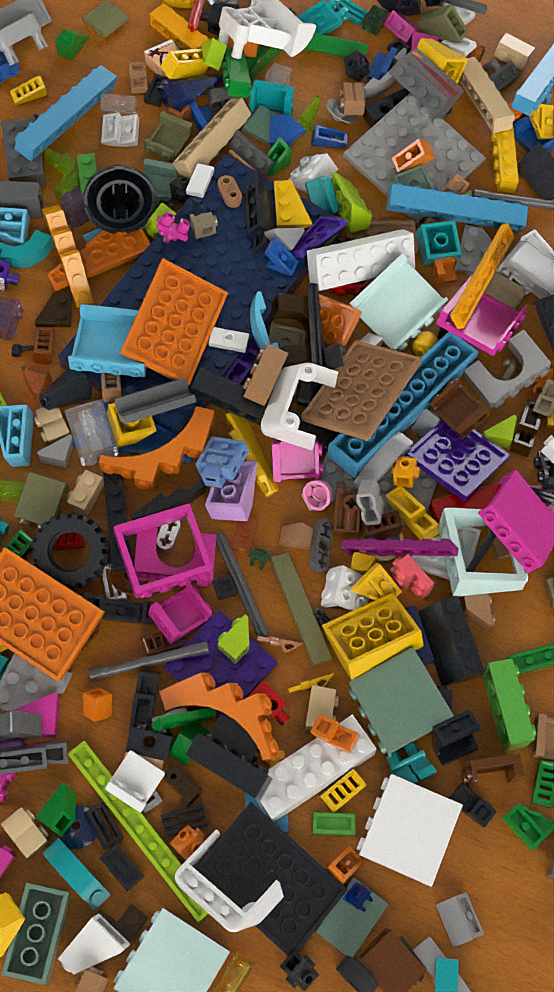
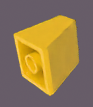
M421 38L417 48L458 84L469 59L433 39Z

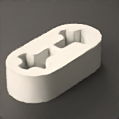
M180 520L175 521V526L172 527L171 532L169 531L168 524L161 526L157 537V546L160 551L169 552L174 548L181 529ZM169 536L170 544L163 546L161 541H165L166 537Z

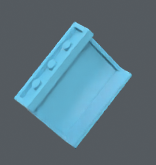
M81 304V318L72 356H68L70 369L145 377L147 367L144 364L120 354V350L138 310Z

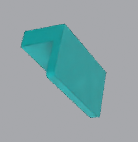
M321 176L305 183L311 203L331 213L340 211L330 177Z

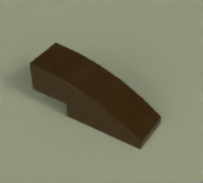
M527 400L510 452L528 457L542 418L541 414L533 412L536 402Z

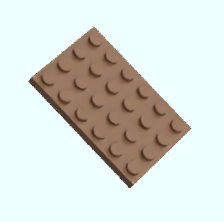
M355 340L343 357L344 366L334 369V371L338 372L335 388L323 384L302 413L301 419L313 425L369 441L420 366L421 357Z

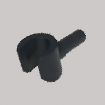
M14 344L12 346V357H21L22 351L34 350V345L22 346L21 344Z

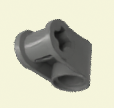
M224 87L213 88L208 92L210 108L215 112L220 111L230 99L239 98L228 96L227 89H224Z

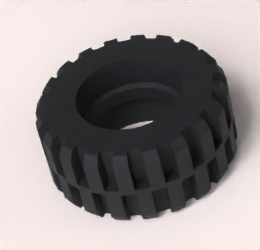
M63 513L59 516L51 517L48 522H44L41 525L39 531H36L34 535L35 540L31 544V548H33L31 559L34 560L35 567L69 589L82 588L92 584L103 574V570L109 562V541L102 527L94 520L76 513ZM73 532L81 535L89 546L87 561L83 566L75 570L61 568L53 558V545L57 538L65 533Z

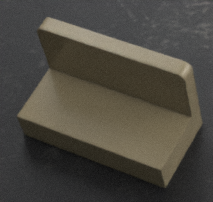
M495 272L491 283L484 293L516 310L523 300L526 288Z

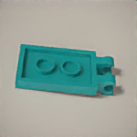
M321 0L297 16V18L303 23L315 24L316 29L314 33L327 35L343 25V21L349 18L347 15L349 10L346 7H342L338 12H335L340 7L337 4L339 0H329L327 2Z

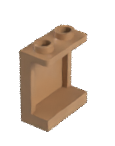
M538 714L534 718L536 736H534L535 739L533 740L532 758L554 762V719L547 718L545 714Z

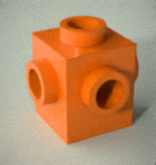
M187 825L170 842V845L186 861L204 843L203 839L206 836L198 828L194 830Z

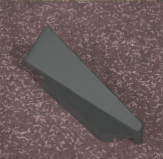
M65 738L0 748V774L47 768V763L68 764Z

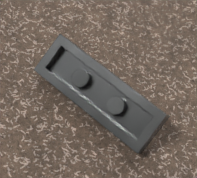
M240 131L235 132L228 144L232 150L253 168L266 176L275 163L272 158Z

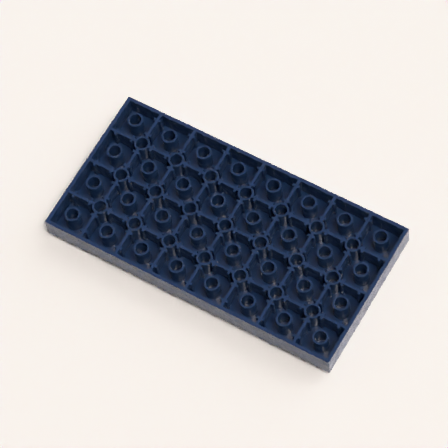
M225 154L214 167V173L204 197L191 195L178 210L173 223L178 224L180 219H185L190 224V214L198 216L201 213L212 212V215H216L218 221L216 234L195 239L191 225L186 242L177 238L176 241L170 240L169 243L163 242L164 236L158 234L100 306L139 310L160 261L164 258L228 292L214 327L248 333L247 347L250 348L255 341L250 323L252 299L257 292L261 291L266 306L261 316L265 328H267L274 319L271 300L278 293L293 294L309 273L307 255L303 258L295 257L299 262L292 276H288L267 267L270 259L265 255V252L253 251L254 235L251 236L247 233L245 188L248 184L252 185L255 179V170ZM224 175L234 178L242 194V203L236 208L228 207L218 190V179ZM267 178L276 224L274 181ZM299 196L312 224L320 216L336 217ZM76 335L58 355L60 366L66 370L70 368L68 356H72ZM208 340L191 383L188 386L189 392L200 367L209 369L214 374L224 377L234 361L240 358L243 352L209 346ZM147 367L145 377L120 375L121 394L125 396L174 380ZM83 371L88 377L86 378L87 383H91L93 387L102 392L101 373ZM195 397L196 402L153 415L152 418L155 424L179 434L190 421L196 406L206 408L209 403Z

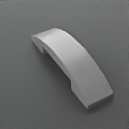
M403 48L394 57L392 68L400 58L406 55L407 49ZM392 68L379 81L373 77L363 87L365 100L379 96L393 86L397 80L389 74Z
M398 431L369 460L350 489H353L357 494L361 480L375 479L378 483L400 456L403 457L414 442Z

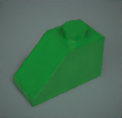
M63 29L55 40L58 55L72 61L89 37L76 30Z

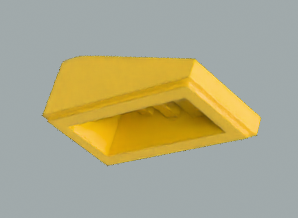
M41 76L34 77L10 90L15 106L47 96Z
M352 769L320 797L331 812L334 813L366 787V783L355 769ZM351 777L358 785L357 788H355L353 784L349 781ZM343 783L352 791L350 794L342 786ZM337 788L344 795L345 798L343 800L335 791ZM332 794L338 801V804L335 805L328 795Z

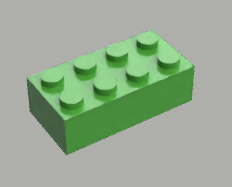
M512 658L488 663L482 677L502 751L527 747L535 739L536 729L534 724L530 723V708L528 704H525L523 698L525 695L524 687L522 684H519L517 677L519 676L518 666L514 664Z

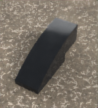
M145 669L139 671L128 734H130L132 725L137 724V722H144L149 724V727L152 726L161 672Z

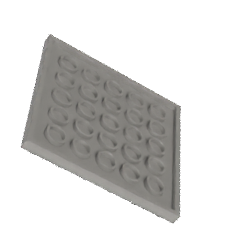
M411 93L343 154V157L386 196L388 195V189L393 184L392 176L399 174L392 157L418 139L429 142L435 158L425 164L424 168L433 185L440 192L456 173L466 179L486 159L484 155L447 122L435 116ZM407 214L417 224L426 217Z

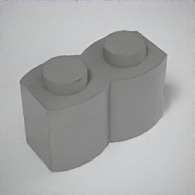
M375 479L361 480L356 496L357 504L362 510V520L366 525L380 524L385 507L384 501L379 495V484Z

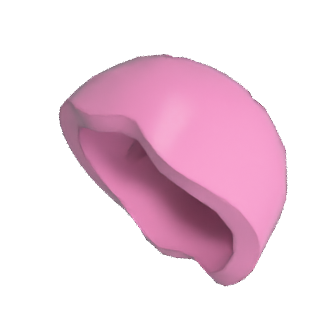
M313 480L303 488V499L313 510H323L332 501V488L323 480Z

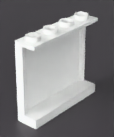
M391 774L389 778H384L380 788L384 792L381 798H376L373 806L376 812L374 817H369L366 823L367 835L365 838L361 837L358 843L359 855L432 887L463 805Z

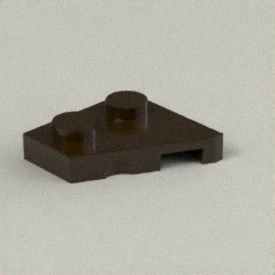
M54 292L35 320V326L71 327L72 292Z

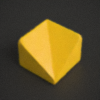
M354 552L350 569L364 575L376 563V557Z

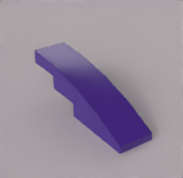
M256 341L253 342L250 348H246V352L240 358L234 361L224 377L229 378L233 383L244 385L247 378L252 376L250 372L254 363L259 364L260 362L257 359L260 349Z

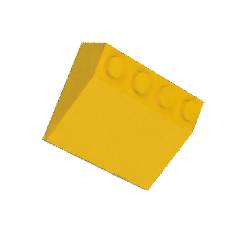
M393 592L322 625L340 663L351 680L412 647L417 650L424 646L420 628Z

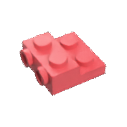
M407 554L404 557L399 556L393 561L392 564L394 566L390 570L398 587L401 586L404 590L411 586L412 592L417 597L420 596L422 600L427 598L434 586V582L413 558Z

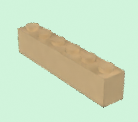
M475 57L467 58L469 60L459 79L464 90L492 133L512 129L513 121L515 120L514 112L510 110L500 91L496 89L494 82L489 79L481 63Z
M243 98L230 99L175 159L173 165L180 175L191 179L197 163L208 166L209 162L219 154L222 147L228 144L229 139L234 136L235 132L242 125L246 124L247 119L252 114Z

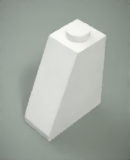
M98 913L90 919L58 960L62 962V967L66 971L76 974L122 953L129 947L130 943Z

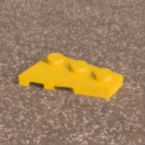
M292 180L274 181L277 228H310L313 224Z

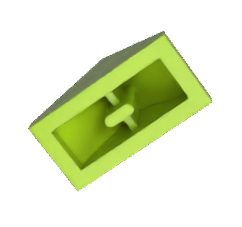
M211 38L201 44L203 60L208 66L219 70L227 45Z
M513 415L484 431L483 436L497 446L509 448L513 439L517 417Z

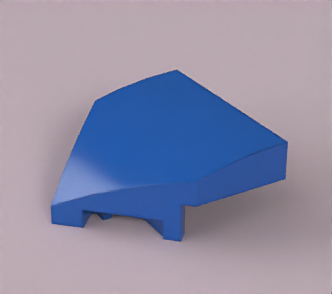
M288 114L273 115L270 121L269 144L272 147L277 139L281 137L292 147L294 145L293 142L300 134L304 135L306 129Z

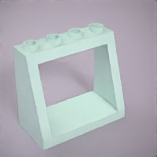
M444 508L439 521L440 539H449L459 548L458 556H444L453 597L523 590L526 582H528V573L511 553L510 557L515 574L466 572L456 528L486 526L487 524L478 514L482 509Z

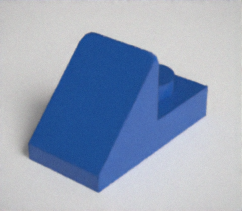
M277 238L271 239L265 251V255L270 259L267 267L292 276L299 261Z

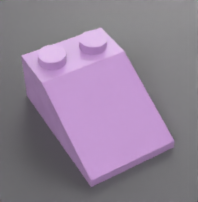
M244 461L234 480L227 479L222 488L211 487L205 503L211 519L248 521L253 505L257 471L256 461Z

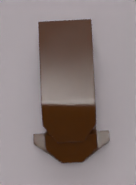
M339 481L336 485L333 531L359 533L361 509L356 501L357 494L353 489H349L345 481ZM352 497L356 505H352V508H349L346 501H349Z

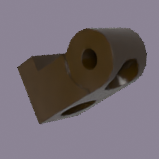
M172 767L166 771L164 776L166 784L183 795L180 799L182 804L187 808L190 807L202 794V790L180 769Z

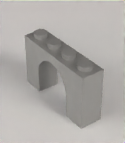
M524 329L510 338L508 342V348L520 361L523 369L516 378L507 381L498 380L487 371L479 360L464 370L463 377L489 410L493 407L498 408L504 403L505 399L516 396L521 388L524 386L529 387L533 384L534 379L539 376L543 377L549 372L550 360Z

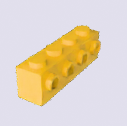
M512 126V129L491 133L497 193H515L519 181L514 129Z

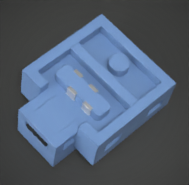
M213 436L210 438L196 462L197 469L205 485L222 488L227 479L234 480L249 453L245 441Z

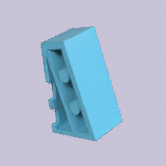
M0 207V241L13 246H19L28 241L31 218L27 209Z

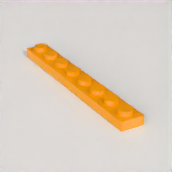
M508 223L500 226L450 314L457 329L465 327L515 237Z

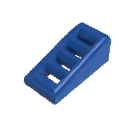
M315 125L312 131L311 145L346 148L348 132Z

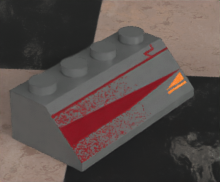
M418 48L400 58L389 72L425 107L440 118H444L465 91Z

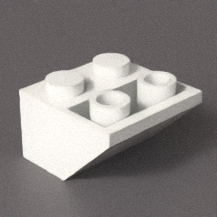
M327 153L316 154L310 157L306 156L301 159L300 165L292 171L291 177L288 180H292L296 188L308 194L306 182L321 176H328L331 180L332 173L336 172L338 168Z

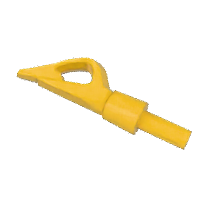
M334 673L310 681L300 682V685L288 688L289 693L301 689L305 691L310 689L312 685L319 686L318 683L321 681H326L321 686L326 687Z

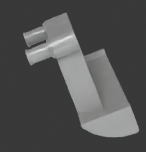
M16 0L0 9V51L4 53L10 66L19 62L12 49V44L27 36H32L38 51L48 46L41 34V27L52 22V19L42 0Z

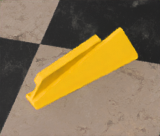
M233 413L226 414V424L231 430L229 432V439L245 441L249 453L244 461L257 462L256 483L266 498L278 492L279 488L276 482H274L271 470L249 421Z

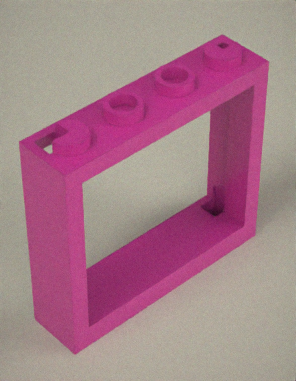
M190 503L113 526V533L135 598H148L154 592H167L173 586H186L192 580H204V578L212 574L213 567ZM187 518L204 566L140 586L124 537Z

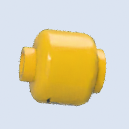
M422 331L416 336L412 344V350L418 357H422L438 342V339L434 333Z

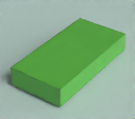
M313 812L312 835L355 836V814Z

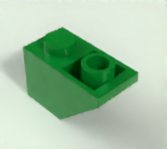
M62 782L36 815V818L62 837L75 821L77 794Z

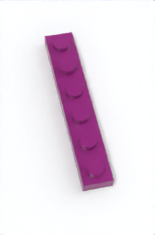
M351 538L350 540H343L341 548L349 555L359 552L367 555L406 556L407 554L410 556H458L459 550L449 539L433 541L427 538L422 539V541L409 538L403 540L391 538L385 540L374 538L360 540Z

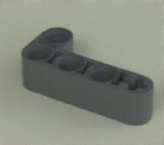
M11 711L0 714V741L15 737L25 739L41 738L42 715L23 711Z

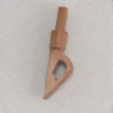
M257 636L256 641L280 646L281 650L286 653L303 645V642L298 643L273 636L269 638ZM290 644L293 647L290 649H286L285 645Z

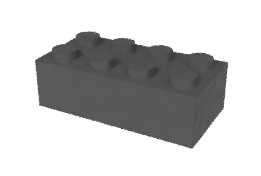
M36 118L1 122L9 181L36 182L40 184V187L47 186L42 152L30 161L14 149L16 135L26 130L30 123L36 121Z

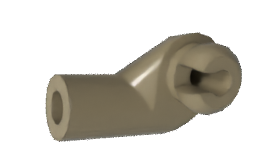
M507 357L503 363L507 367L502 377L503 381L512 380L517 371L516 361Z

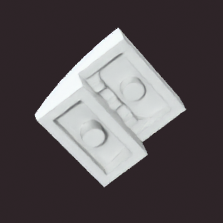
M117 112L103 115L102 145L117 147L138 146L140 120L138 114L121 116Z

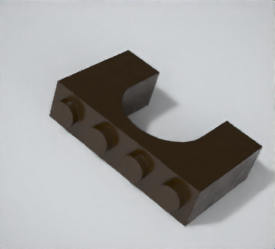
M278 293L271 300L273 318L295 320L305 328L308 334L307 345H284L281 350L288 353L282 369L302 363H312L308 296ZM320 316L322 348H325V338L323 337L322 330L323 322Z

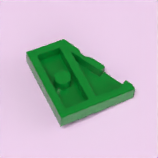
M516 804L502 818L531 852L554 830V820L543 817L541 813L531 811L520 804Z

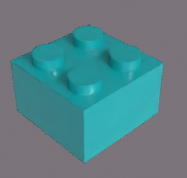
M455 220L421 224L417 229L416 237L422 265H430L434 263V260L455 257V260H457L462 255Z

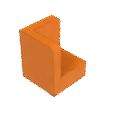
M455 257L434 260L432 272L436 284L456 281L457 277L454 270Z
M100 687L83 692V715L94 722L111 717L112 694Z

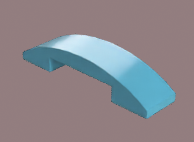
M261 291L257 292L252 299L250 323L259 349L265 350L270 341L261 316L266 309ZM278 343L270 344L274 347L279 348Z

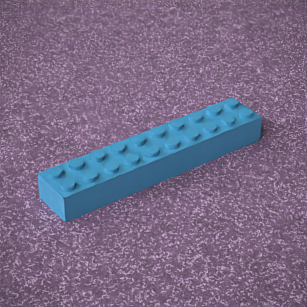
M449 331L421 357L420 366L369 441L340 433L329 444L327 456L356 479L374 454L398 431L403 434L425 409L431 407V400L436 394H441L448 383L454 382L464 375V370L475 363L478 351Z

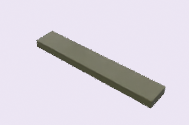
M289 552L271 557L269 559L312 667L331 661L332 657Z

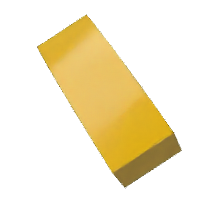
M401 485L386 495V499L393 509L399 512L400 518L421 541L424 538L432 539L439 534V524L426 513V508Z

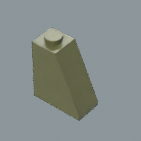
M452 4L425 12L417 22L424 34L457 43L461 42L469 32Z

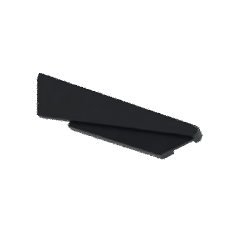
M256 169L252 185L248 184L245 188L247 233L251 236L254 235L253 251L265 252L270 243V240L265 236V232L276 229L267 176Z

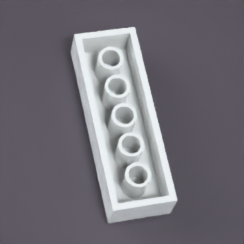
M401 229L307 250L310 283H317L318 290L321 291L376 278L402 253L408 258L407 262L415 268L413 233Z
M353 714L339 723L341 726L356 731L360 735L350 754L316 738L269 769L268 775L273 780L260 801L256 799L265 815L273 822L375 755L377 748Z

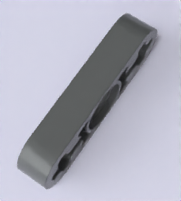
M328 518L315 521L313 527L309 565L315 573L326 571L329 567L333 524ZM319 541H322L324 545L323 550L319 547Z

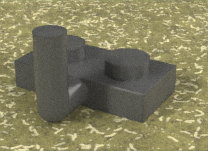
M496 59L483 66L484 71L494 68L495 73L490 75L489 79L494 82L498 91L520 75L512 60L503 67H500Z

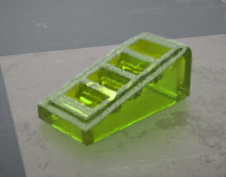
M318 95L299 116L298 123L306 129L308 134L319 110L320 96Z

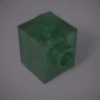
M373 5L364 16L362 29L377 36L384 27L388 12Z

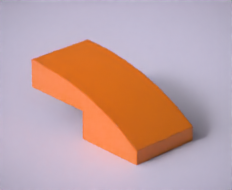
M321 714L310 731L317 738L349 754L360 737L358 732L341 726L338 721Z

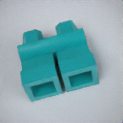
M414 742L403 748L408 757L403 761L397 751L392 753L393 757L387 756L390 775L393 774L414 784L424 781L437 772L426 758L424 750L420 751Z

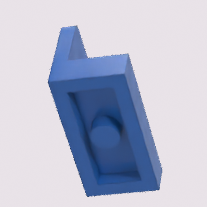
M392 47L388 55L378 53L370 68V73L367 75V79L371 80L374 77L379 81L392 68L398 49Z
M194 101L189 103L192 120L199 132H201L214 116L208 106L199 108Z

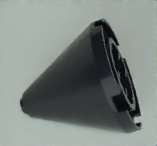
M112 165L99 170L90 178L84 190V207L87 216L95 226L108 233L126 232L127 234L137 231L148 223L149 218L155 211L156 195L153 184L143 172L131 166Z

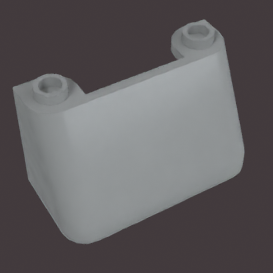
M518 242L496 272L504 277H508L510 280L514 278L540 299L554 294V262L535 249L529 242Z

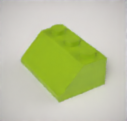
M332 173V186L340 210L337 212L341 218L346 220V227L349 232L353 233L370 229L372 213L367 209L365 201L360 198L358 190L354 188L350 181L338 173Z

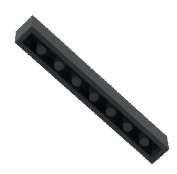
M201 367L190 389V393L195 394V397L261 426L270 400L268 399L265 406L243 397L246 389L243 388L244 385L233 383L229 378L220 377L214 374L213 371ZM289 408L288 412L294 413L299 417L300 424L298 430L315 435L316 439H318V444H322V454L326 456L328 446L335 439L337 432L304 422L301 419L302 414L297 409Z

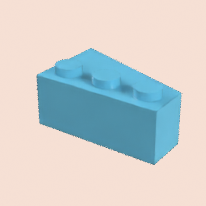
M28 405L0 406V445L3 456L11 467L30 466L34 413Z

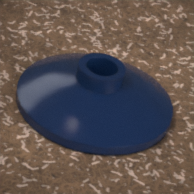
M76 806L75 821L62 837L57 834L58 838L68 848H85L96 838L93 829L84 815V812L89 809L85 806ZM91 813V814L93 815V817H94L96 823H97L98 826H99V823H98V821L96 820L94 814ZM76 822L80 823L78 830L73 829V824Z

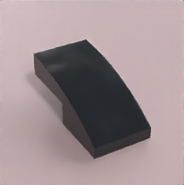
M460 783L448 798L462 804L461 811L483 828L486 827L497 812L464 783Z

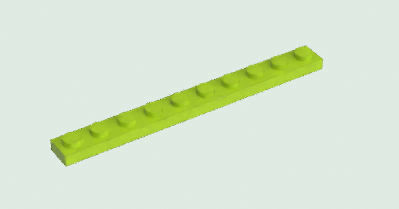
M85 741L80 743L68 753L69 757L199 923L209 913L177 885L175 873L182 866L139 811L105 790L112 775Z

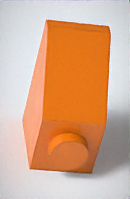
M418 139L393 156L392 160L397 172L401 173L421 164L424 166L433 160L435 155L429 142Z

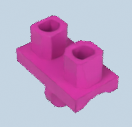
M168 211L162 217H157V229L160 230L159 234L164 236L163 242L169 243L170 240L176 241L177 238L185 242L187 241L190 227L189 221L180 219L178 224L173 223L175 216Z

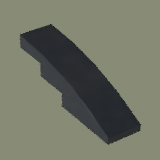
M199 480L187 491L180 486L167 497L159 493L131 515V519L133 521L192 503L206 493V485Z

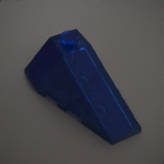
M222 74L172 80L166 79L161 82L162 85L158 86L157 89L164 106L179 110L194 102L195 96L204 95L206 93L205 89L214 88L224 80Z

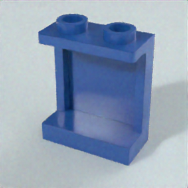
M528 115L513 124L514 139L528 153L538 142L549 153L554 151V139L551 141L538 139Z

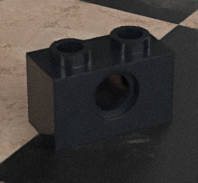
M144 722L133 724L125 752L132 750L138 755L167 761L174 733L169 732L170 729L155 731L149 727V724ZM153 736L156 743L153 745L147 744L145 737Z

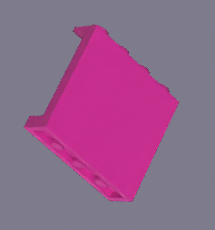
M471 275L443 308L436 324L494 356L498 350L502 351L506 341H509L513 332L515 333L520 323H523L527 316L525 311L528 306L525 305L519 312L483 293L465 327L457 329L450 314L470 281Z
M514 470L501 478L499 482L502 486L489 505L480 510L478 514L525 571L529 573L543 566L554 547V515L517 470Z

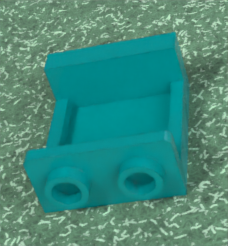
M255 79L253 86H250L249 89L250 99L248 107L251 108V114L253 115L256 109L262 105L271 111L288 114L292 117L295 87Z

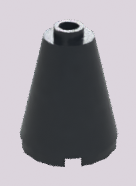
M67 369L40 394L39 401L41 406L47 410H53L85 403L90 400L92 385L87 383V375L83 371Z

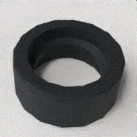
M346 955L336 967L338 973L357 992H374L378 987V982L349 955Z

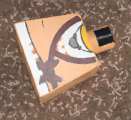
M168 40L144 51L145 63L155 74L167 77L160 66L169 51H177L173 40Z

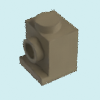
M212 212L201 213L198 216L190 214V225L195 239L216 234L218 221L216 215L213 216Z

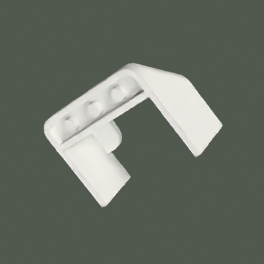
M302 363L283 368L278 375L261 422L262 433L313 451L316 436L298 430L300 424L299 417L294 413L288 412L299 380L306 382L314 381L335 388L338 372L312 363Z
M216 829L176 871L175 880L177 885L225 929L230 932H238L259 924L284 896L280 882L276 880L257 902L248 903L241 910L195 869V866L221 837L220 832Z

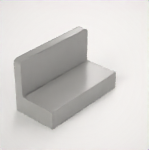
M467 892L436 905L453 947L484 935Z

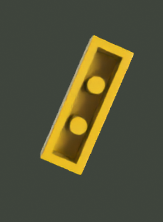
M202 49L169 51L160 66L169 79L203 76L209 67L204 63Z

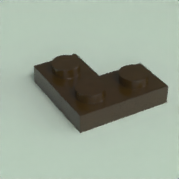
M132 904L129 905L118 922L101 909L98 911L129 943H131L149 918Z

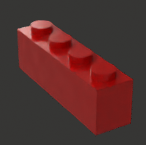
M497 483L479 488L466 501H463L457 495L432 500L429 505L431 516L439 524L444 508L484 509L489 505L502 485Z

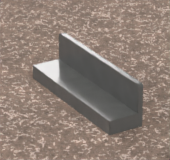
M181 378L115 398L114 402L119 421L127 424L194 403L196 398L195 394L189 392L186 378Z

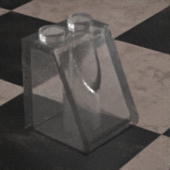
M102 399L64 410L82 466L94 465L99 461L101 455L110 457L119 455Z

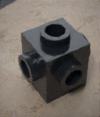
M354 51L344 59L346 74L349 78L359 82L370 73L369 61L360 52Z
M180 175L169 183L172 199L183 203L187 201L191 196L186 194L190 178Z
M295 949L280 965V968L288 975L285 980L294 989L298 986L304 992L319 976L314 969L316 964L307 955L305 957L301 956Z

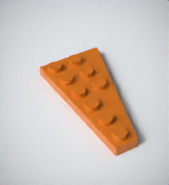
M140 228L127 234L126 232L112 234L102 231L85 244V248L79 251L86 278L139 258L150 245L143 229ZM62 263L47 274L55 291L69 286Z

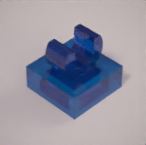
M357 882L353 884L343 898L348 905L363 912L366 911L363 903L366 900L371 903L373 901L372 897L369 896L371 891Z

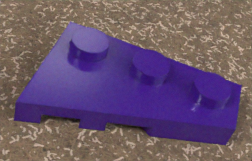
M320 216L300 237L293 250L289 252L297 258L305 257L307 250L315 249L347 224L344 218Z

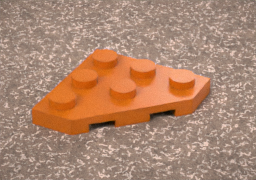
M319 294L325 347L336 344L346 346L362 312L359 309Z

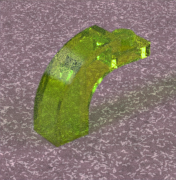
M48 148L44 152L46 163L64 175L62 180L54 187L56 199L70 207L76 201L81 191L78 165L69 153L66 152L61 156L58 152Z

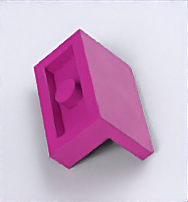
M394 10L384 23L390 31L407 45L411 42L412 32L423 33L403 14Z

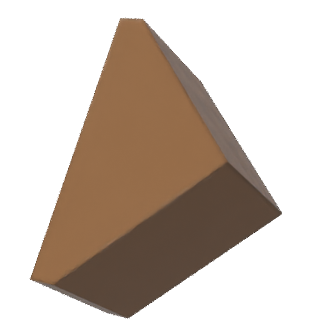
M302 522L282 526L279 546L311 550L313 528Z

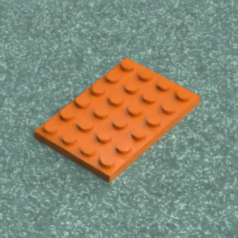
M162 258L120 350V354L138 363H142L144 366L174 381L186 378L187 385L189 386L228 292Z
M4 547L0 553V643L56 681L61 682L105 611Z

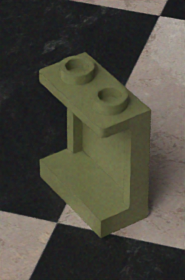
M162 111L159 125L149 139L145 138L143 141L144 151L149 155H154L166 162L173 163L193 136V123Z
M29 472L14 516L19 519V523L28 526L33 523L38 525V529H41V525L44 522H48L51 517L57 516L64 493H68L70 486L64 482Z

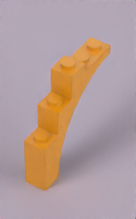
M59 204L43 208L42 213L60 257L76 307L79 308L81 304L89 305L94 303L80 253L76 249L63 209Z

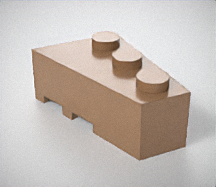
M267 344L265 350L261 349L257 357L260 362L253 365L250 372L253 377L252 379L247 378L243 387L246 389L243 397L265 406L288 353L270 344Z

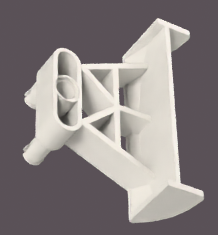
M251 0V5L248 8L236 10L231 7L222 8L219 21L221 29L218 41L228 44L230 36L234 41L231 56L236 59L242 58L243 47L247 41L283 49L293 57L308 45L313 37L316 25L303 23L279 0Z

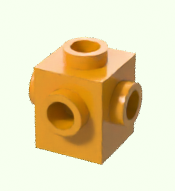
M401 456L397 459L391 469L394 486L401 485L402 487L413 488L415 478H419L420 467H417V459Z

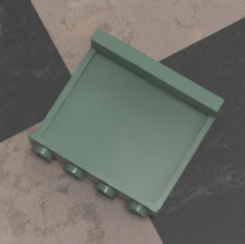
M413 647L349 682L351 689L348 691L353 701H359L361 706L358 707V710L363 719L366 717L369 719L370 724L367 725L373 736H378L380 742L377 744L383 754L387 752L390 758L393 757L391 753L431 732L432 726L454 716Z

